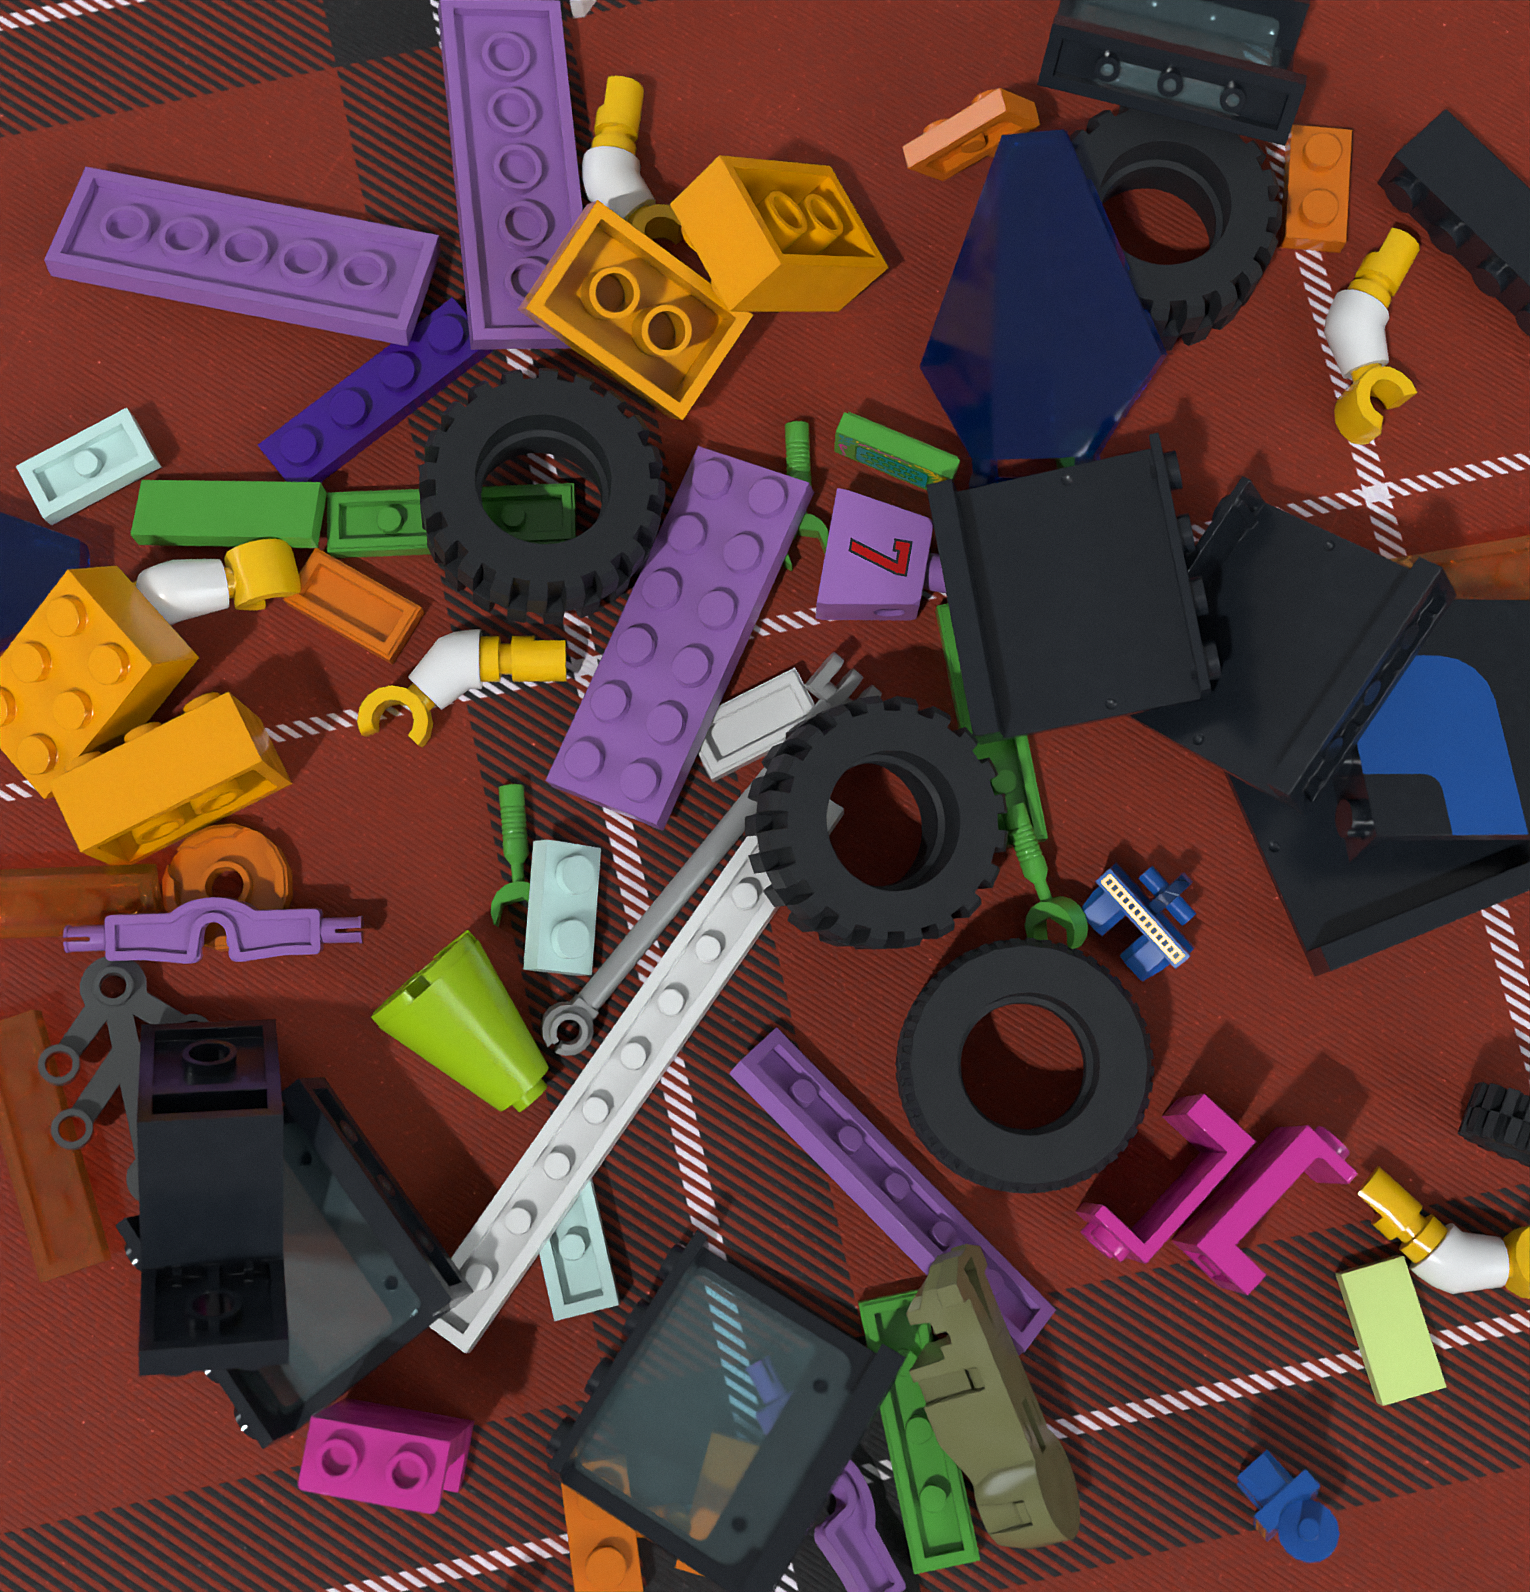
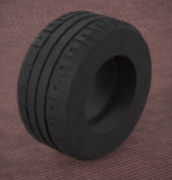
M1012 938L1005 941H994L991 944L986 943L976 949L963 953L943 967L922 989L908 1011L900 1032L895 1063L899 1098H901L902 1108L906 1113L911 1128L916 1133L915 1135L922 1141L930 1154H933L939 1162L964 1179L990 1189L1010 1193L1036 1194L1061 1190L1065 1187L1069 1188L1078 1182L1091 1178L1093 1174L1101 1172L1107 1164L1112 1163L1118 1158L1117 1154L1126 1149L1130 1139L1138 1132L1136 1128L1138 1124L1143 1122L1145 1109L1148 1108L1151 1100L1148 1096L1153 1090L1152 1076H1154L1155 1066H1151V1059H1154L1153 1049L1150 1048V1033L1146 1034L1145 1027L1147 1024L1144 1017L1142 1018L1139 1013L1140 1008L1137 1002L1133 1003L1131 1000L1132 994L1127 988L1124 989L1121 985L1122 982L1117 976L1113 977L1109 974L1111 970L1104 965L1098 964L1097 960L1092 956L1086 957L1082 955L1083 951L1075 948L1071 949L1068 945L1060 942L1054 944L1052 940H1036V938H1025V940ZM1028 1004L1055 1014L1070 1028L1081 1050L1084 1067L1083 1079L1076 1099L1059 1118L1038 1128H1010L991 1120L974 1105L963 1084L961 1055L968 1034L974 1025L987 1013L1007 1005Z

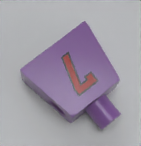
M837 488L819 586L815 619H916L922 589L946 593L939 554L929 552L933 521L928 517L846 489Z

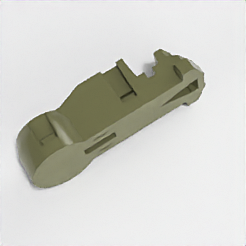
M963 1244L953 1247L951 1252L938 1255L930 1266L927 1279L914 1296L906 1312L910 1325L931 1323L935 1334L945 1331L948 1333L947 1337L925 1345L909 1373L913 1382H918L926 1401L924 1409L939 1446L972 1482L977 1507L990 1537L998 1545L1029 1550L1073 1540L1079 1531L1080 1505L1070 1462L1060 1441L1047 1427L986 1277L985 1270L988 1264L982 1249L977 1245Z

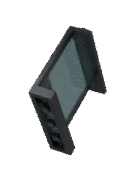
M1061 0L1052 24L1037 85L1286 146L1307 82V75L1293 72L1294 50L1310 6V0Z
M325 1077L298 1078L281 1092L282 1101L285 1104L283 1106V1216L289 1364L271 1365L252 1371L237 1368L203 1371L210 1380L221 1385L235 1407L234 1416L237 1424L248 1437L257 1440L262 1449L292 1436L311 1421L312 1416L329 1407L474 1292ZM140 1215L125 1217L115 1226L126 1242L124 1248L128 1259L141 1271Z
M696 1230L687 1246L677 1242L668 1253L658 1272V1277L664 1280L651 1303L642 1298L631 1311L621 1331V1334L628 1337L614 1361L605 1356L594 1369L584 1388V1392L591 1397L578 1418L575 1420L567 1415L555 1430L546 1447V1452L553 1456L547 1467L554 1479L725 1591L775 1592L900 1374L906 1357L883 1343L877 1353L873 1352L709 1251L708 1236Z

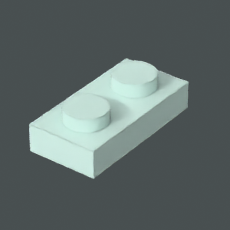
M125 408L17 465L16 468L43 519L50 525H54L161 468V465L136 418L128 408Z
M548 839L533 841L523 970L574 976L592 975L601 848Z
M591 1178L539 1253L554 1321L621 1304L595 1188Z

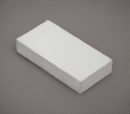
M796 668L719 705L698 752V756L712 783L766 756L772 746L785 742V733L800 723L814 707L815 704L804 687V683Z

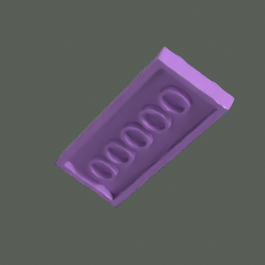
M439 0L438 18L471 350L570 348L517 310L583 211L560 1Z
M85 167L44 261L50 276L409 346L441 249L439 235Z
M698 446L651 548L649 557L640 572L545 780L548 784L558 790L662 831L664 830L814 494L809 482Z

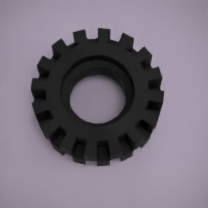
M1475 1083L1458 1130V1135L1464 1137L1463 1139L1468 1142L1478 1144V1147L1484 1150L1498 1153L1497 1155L1503 1158L1518 1161L1519 1164L1530 1167V1096L1516 1089L1509 1088L1507 1090L1497 1084Z

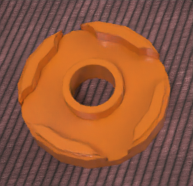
M237 824L208 826L187 837L176 849L178 853L173 857L171 865L167 864L162 878L163 905L167 913H171L174 909L187 902L213 897L212 886L214 880L219 874L232 870L237 871L243 879V891L238 899L250 903L259 910L289 909L293 898L292 870L282 850L261 832ZM211 922L205 929L204 946L221 952L229 951L224 927L219 923Z

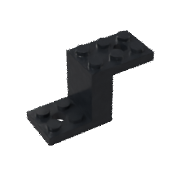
M276 1019L141 1025L137 1104L141 1244L138 1341L139 1376L165 1375L179 1377L199 1371L235 1368L252 1371L271 1365L289 1364V1328L284 1271L283 1107Z

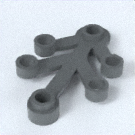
M105 956L90 964L83 973L80 981V995L85 1006L60 1043L52 1045L42 1052L38 1060V1069L43 1079L51 1085L64 1086L73 1082L80 1073L81 1062L79 1058L107 1022L112 1044L111 1051L73 1107L60 1112L54 1118L51 1133L55 1142L64 1149L78 1150L86 1146L94 1134L93 1124L120 1086L136 1158L129 1166L126 1182L131 1195L139 1201L137 1104L140 1042L134 1016L148 1024L209 1021L197 1014L184 1015L147 992L145 974L141 967L133 960L109 961ZM110 976H119L126 982L125 992L117 998H108L100 990L102 982ZM59 1053L70 1056L73 1065L67 1075L54 1077L48 1073L47 1063L52 1056ZM71 1117L82 1119L86 1125L83 1137L74 1142L65 1141L60 1135L62 1123Z

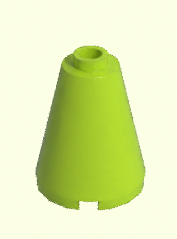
M466 930L433 957L434 960L421 971L412 975L373 1012L371 1018L381 1030L498 1111L502 1112L512 1105L518 1112H521L532 1104L548 1087L541 1078L548 1071L549 1067L479 940L469 930Z

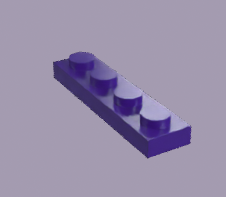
M452 297L416 324L409 346L391 343L259 443L258 446L286 482H322L493 352V349L471 350L468 316Z

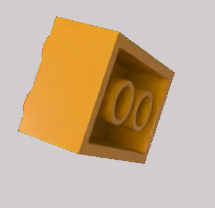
M719 155L670 203L682 225L681 231L684 240L697 252L712 279L711 287L713 292L727 306L729 312H839L889 268L831 166Z
M599 200L586 205L517 309L664 415L677 420L685 418L753 316L750 312H729L727 306L713 292L711 283Z
M118 566L68 569L0 657V749L44 799L53 798L54 795L48 781L66 773L64 770L65 765L81 755L90 752H101L104 754L124 744L125 735L131 730L147 723L199 657Z
M229 691L222 695L218 692L207 693L187 703L183 708L184 714L164 724L151 722L131 730L125 735L124 744L104 754L101 752H90L68 762L64 767L66 773L48 781V784L80 852L122 870L291 785L292 782L261 719Z

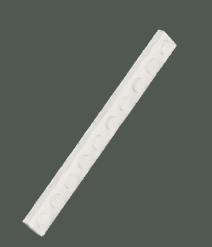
M829 800L827 809L828 835L831 834L844 815V808ZM747 836L452 1256V1261L474 1292L429 1327L464 1353H471L544 1245L580 1196L584 1187L591 1180L779 909V907L772 905L763 892L767 886L771 885L766 872L754 874L748 855L759 853L757 836ZM417 1308L413 1312V1315H415L418 1312Z

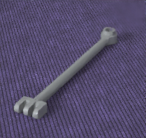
M835 652L826 658L804 685L819 701L802 721L837 705L851 702L852 700L849 696L863 679V676L853 668L836 686L830 682L831 678L840 670L844 663V660ZM870 685L860 694L859 698L881 697L882 693L875 686ZM764 767L756 778L764 776L767 769ZM751 784L580 993L575 994L570 1002H558L546 1010L540 1023V1029L547 1047L553 1043L555 1045L553 1048L555 1053L569 1056L582 1052L590 1044L593 1036L592 1021L598 1015V1010L745 831V816L756 814L758 802L747 798ZM565 1020L578 1022L580 1027L578 1036L572 1041L565 1042L561 1040L557 1044L559 1040L556 1031L559 1024Z

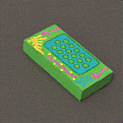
M849 411L848 413L844 412L836 429L834 452L924 490H927V484L952 479L953 483L955 481L960 460L955 455Z

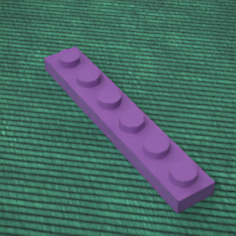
M776 1027L729 1074L927 1276L931 1264L938 1255L951 1252V1248L963 1244L980 1246L988 1264L985 1270L986 1277L1017 1353L1020 1355L1026 1351L1056 1309Z

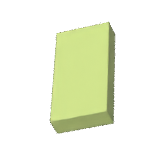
M1395 1255L1335 1273L1376 1403L1385 1406L1446 1388L1404 1256Z

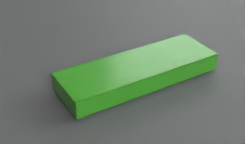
M141 480L130 535L138 545L236 547L262 539H282L291 548H318L327 492L321 482Z

